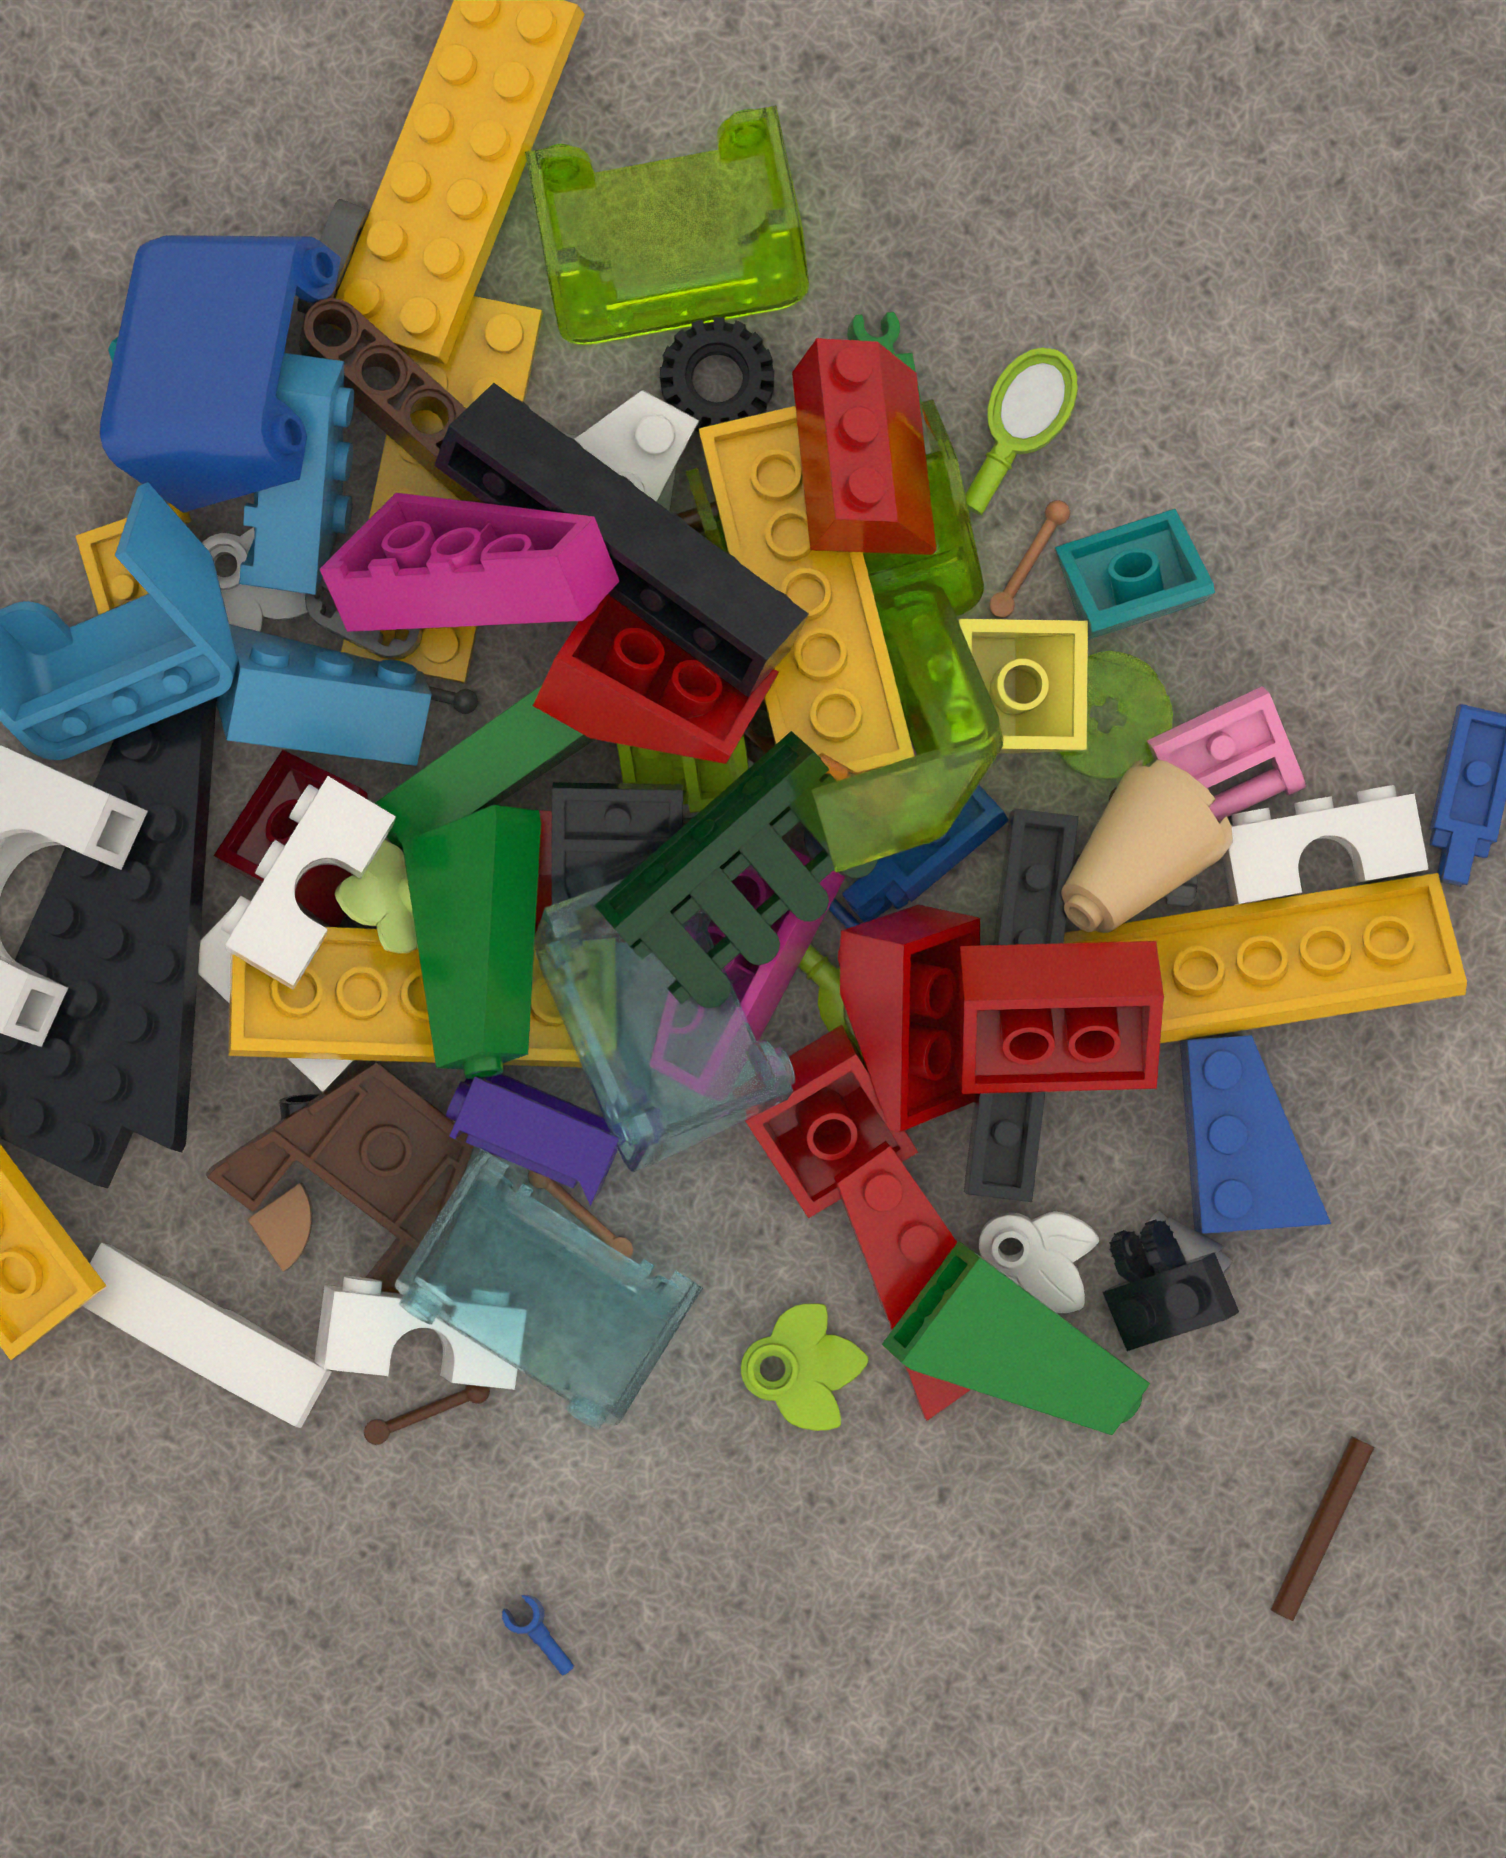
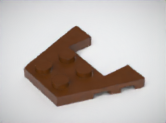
M371 1061L211 1166L206 1176L238 1202L254 1212L294 1161L300 1162L397 1237L365 1278L382 1281L381 1292L406 1294L408 1283L421 1284L423 1277L427 1275L434 1256L433 1250L445 1217L449 1216L474 1146L466 1143L469 1135L463 1132L456 1139L449 1137L455 1122L445 1117L446 1115L377 1061Z

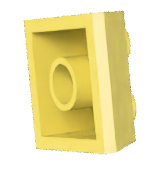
M958 619L951 626L950 753L1015 754L1087 750L1088 621Z

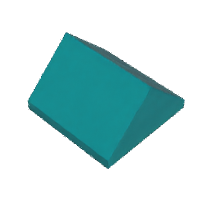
M1176 509L1055 547L1078 621H1088V640L1205 603L1215 593L1214 583Z

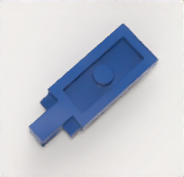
M1464 704L1456 707L1429 829L1432 830L1429 845L1442 848L1437 870L1440 882L1459 887L1468 884L1474 856L1487 858L1491 844L1497 842L1506 802V714Z
M966 770L962 771L873 845L878 856L875 868L867 876L859 878L842 895L850 908L864 923L876 919L891 908L892 905L898 910L907 905L909 900L911 902L914 901L1004 826L1009 819L1005 812Z

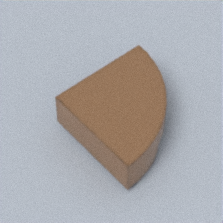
M299 1183L247 1219L283 1272L289 1269L303 1254L311 1233L312 1204L303 1183Z

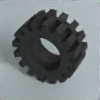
M713 317L714 322L703 323L702 319L692 322V328L685 332L681 329L674 336L672 345L670 347L667 346L663 354L662 367H660L662 396L666 403L700 420L695 429L697 432H699L698 428L765 413L769 401L772 400L775 370H773V359L769 349L766 350L763 345V339L756 332L752 334L746 330V324L735 320L734 324L725 322V317ZM723 355L729 357L737 363L742 372L743 380L741 387L729 400L723 402L708 401L701 397L693 386L692 375L694 369L701 360L708 356Z

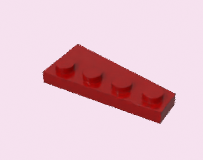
M885 1140L833 1178L874 1282L873 1285L891 1330H893L952 1251L957 1241L894 1150ZM904 1365L926 1421L971 1390L913 1371Z

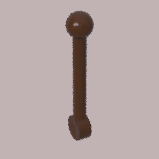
M466 1385L465 1389L388 1421L373 1419L365 1426L364 1436L369 1443L380 1445L389 1438L390 1433L469 1401L475 1404L483 1403L489 1397L490 1388Z

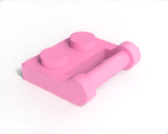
M1263 686L1147 740L1155 761L1156 759L1167 761L1188 772L1206 788L1271 758L1272 769L1214 796L1216 800L1210 805L1209 809L1218 822L1222 821L1226 816L1228 818L1283 791L1289 796L1306 788L1304 777L1271 695Z

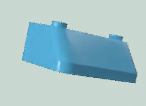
M149 482L137 487L115 553V557L149 594L70 628L52 609L36 602H17L0 609V721L25 748L39 757L49 760H64L221 696L232 685L238 658L213 557Z

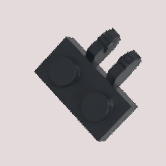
M1155 1219L1146 1222L1140 1232V1239L1139 1235L1135 1234V1231L1127 1232L1123 1230L1114 1233V1237L1109 1242V1250L1112 1253L1111 1257L1115 1260L1116 1270L1127 1281L1117 1284L1102 1293L1126 1351L1225 1321L1239 1313L1215 1252L1185 1261L1177 1239L1173 1237L1174 1232L1171 1231L1170 1225H1167L1166 1221H1157Z

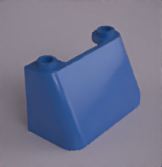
M166 235L142 244L138 248L134 259L100 420V438L108 458L118 468L141 484L149 482L164 500L183 513L300 480L307 441L306 429L301 419L286 404L276 398L295 295L308 303L318 302L331 296L336 286L341 257L321 241L309 236Z

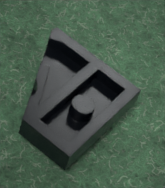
M553 782L551 910H563L572 906L574 900L604 886L610 888L619 884L683 827L684 784Z

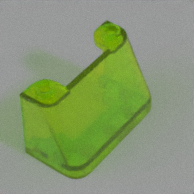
M776 105L735 112L723 121L717 130L718 150L594 172L590 156L578 147L556 144L548 148L525 152L545 267L558 330L562 338L570 343L579 345L598 344L692 326V322L701 319L703 323L714 322L713 317H725V320L780 310L793 306L804 298L808 293L809 278L803 225Z

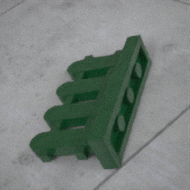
M792 731L594 905L642 961L653 952L677 979L667 989L681 1005L691 996L704 1008H715L722 1005L729 997L731 984L721 969L739 953L747 961L755 965H763L775 958L780 947L779 938L770 927L788 910L802 921L809 922L820 918L827 910L829 898L827 892L819 883L827 875L839 867L849 877L862 878L871 873L876 866L878 859L877 851L868 839L877 832V829L864 815L860 816L855 822L851 820L831 795L840 786L839 783L828 772L829 768L815 751ZM799 821L823 848L805 866L781 838ZM750 865L774 891V894L756 910L732 883ZM701 908L725 935L707 953L682 926Z

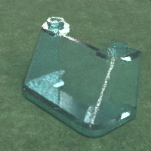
M620 880L546 907L535 935L534 946L544 979L611 1134L620 1137L617 1149L631 1172H635L659 1163L788 1100L793 1092L791 1085L795 1083V1074L791 1061L782 1047L773 1049L771 1044L765 1039L759 1042L756 1041L732 984L729 997L718 1007L704 1008L692 996L682 1005L667 989L677 979L653 952L650 953L642 961L594 907L598 901L622 881ZM701 908L682 926L707 953L714 947V943L707 930L711 919ZM725 968L721 969V971H722V972L727 976V978L729 979V977H728V975H727V973H726V971H725Z
M481 1149L397 1278L395 1287L403 1295L399 1305L409 1314L427 1324L432 1325L437 1318L570 1402L566 1410L582 1423L594 1429H600L604 1422L618 1425L703 1287L676 1270L669 1280L660 1275H656L655 1278L649 1277L654 1268L653 1264L643 1259L639 1265L532 1198L533 1189L522 1183L515 1193L512 1190L514 1184L503 1176L509 1165Z

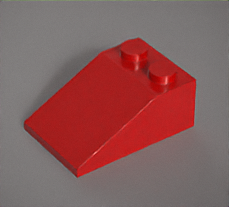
M607 594L593 613L588 615L583 621L577 622L556 655L533 706L591 739L727 764L779 671L773 669L752 694L747 697Z
M918 904L841 930L838 951L840 995L889 1130L902 1132L969 1105L975 1100V1094H962L959 957L960 946H980L981 918Z

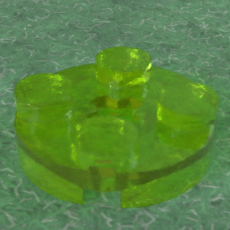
M1102 651L1088 656L1087 750L1055 752L1069 768L1089 778L1114 780L1123 777L1125 772L1136 761L1143 759L1142 766H1146L1154 759L1147 740L1172 728L1173 708L1164 685L1158 679L1159 676L1151 666L1133 655L1117 651ZM1107 698H1112L1118 701L1117 712L1125 715L1126 718L1123 727L1118 725L1112 726L1109 733L1106 734L1097 730L1098 720L1090 717V710L1092 706L1102 707Z

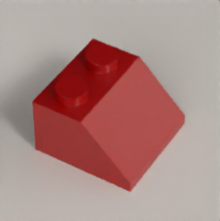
M843 1025L838 1026L733 1090L745 1122L808 1219L841 1199L833 1177L885 1140L901 1162L918 1153L906 1130L902 1132L889 1130L864 1059Z

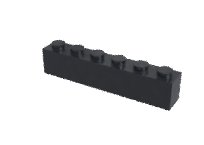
M493 383L448 426L434 464L436 468L486 504L594 516L619 578L618 584L608 595L745 696L749 697L790 652L809 613L796 605L786 594L776 590L743 566L734 556L724 552L690 527L681 517L671 513L642 492L628 478L619 475L593 456L576 440L566 436L533 412L523 401L514 398L504 389Z
M1016 808L1009 813L993 945L1064 943L1067 915L1064 911L1065 903L1062 898V888L1073 868L1079 816ZM1045 1092L975 1094L963 1192L968 1195L1032 1202Z

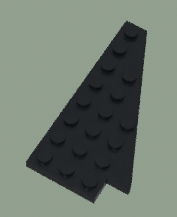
M217 697L113 740L93 787L148 811L122 870L65 847L15 958V961L22 966L68 989L42 1047L0 1033V1138L93 1185L109 1188L133 1132L168 1149L181 1153L186 1145Z

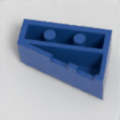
M1252 1035L1180 1040L1194 1230L1207 1234L1331 1224Z

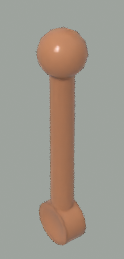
M1054 500L1047 505L1045 510L1046 521L1003 592L995 594L990 600L989 608L994 616L1005 618L1013 612L1015 607L1013 598L1057 525L1066 523L1070 517V509L1065 502Z
M531 1170L529 1171L528 1179L531 1185L538 1189L545 1188L608 1246V1254L612 1260L625 1262L630 1259L633 1253V1246L629 1239L621 1236L616 1237L556 1181Z

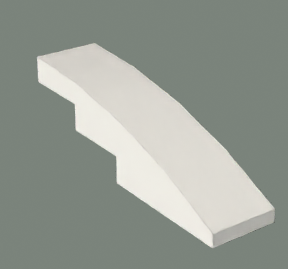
M105 1243L99 1245L90 1264L106 1284V1287L82 1305L83 1307L233 1394L295 1427L302 1428L332 1372L331 1370L323 1369L313 1359L231 1310L219 1307L182 1283L170 1277L160 1275L114 1246Z

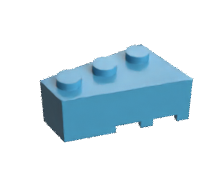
M284 353L276 398L286 404L301 419L306 429L307 441L300 480L254 492V504L246 503L244 506L243 526L254 527V539L245 562H242L240 565L239 584L316 595L322 578L319 569L328 561L337 534H347L351 522L352 496L343 495V481H348L353 462V444L343 442V427L348 428L352 419L354 390L344 387V361Z
M229 624L238 664L231 687L226 693L218 696L216 701L227 741L417 766L432 696L423 672L417 671L416 667L398 660L376 661Z

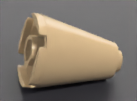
M1143 759L1136 761L1125 772L1062 888V898L1065 903L1064 911L1071 922L1087 932L1109 933L1219 861L1233 843L1232 826L1227 816L1220 823L1217 821L1209 809L1216 799L1205 786L1188 772L1167 761L1157 759L1150 767L1142 766Z

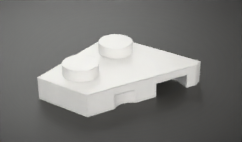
M642 390L574 440L619 475L628 478L638 489L657 502L700 420Z

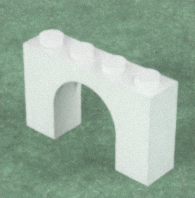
M0 745V896L7 879L17 865L28 855L48 846L64 845L83 855L122 870L148 811ZM0 939V1033L42 1047L68 988L17 963L7 953Z

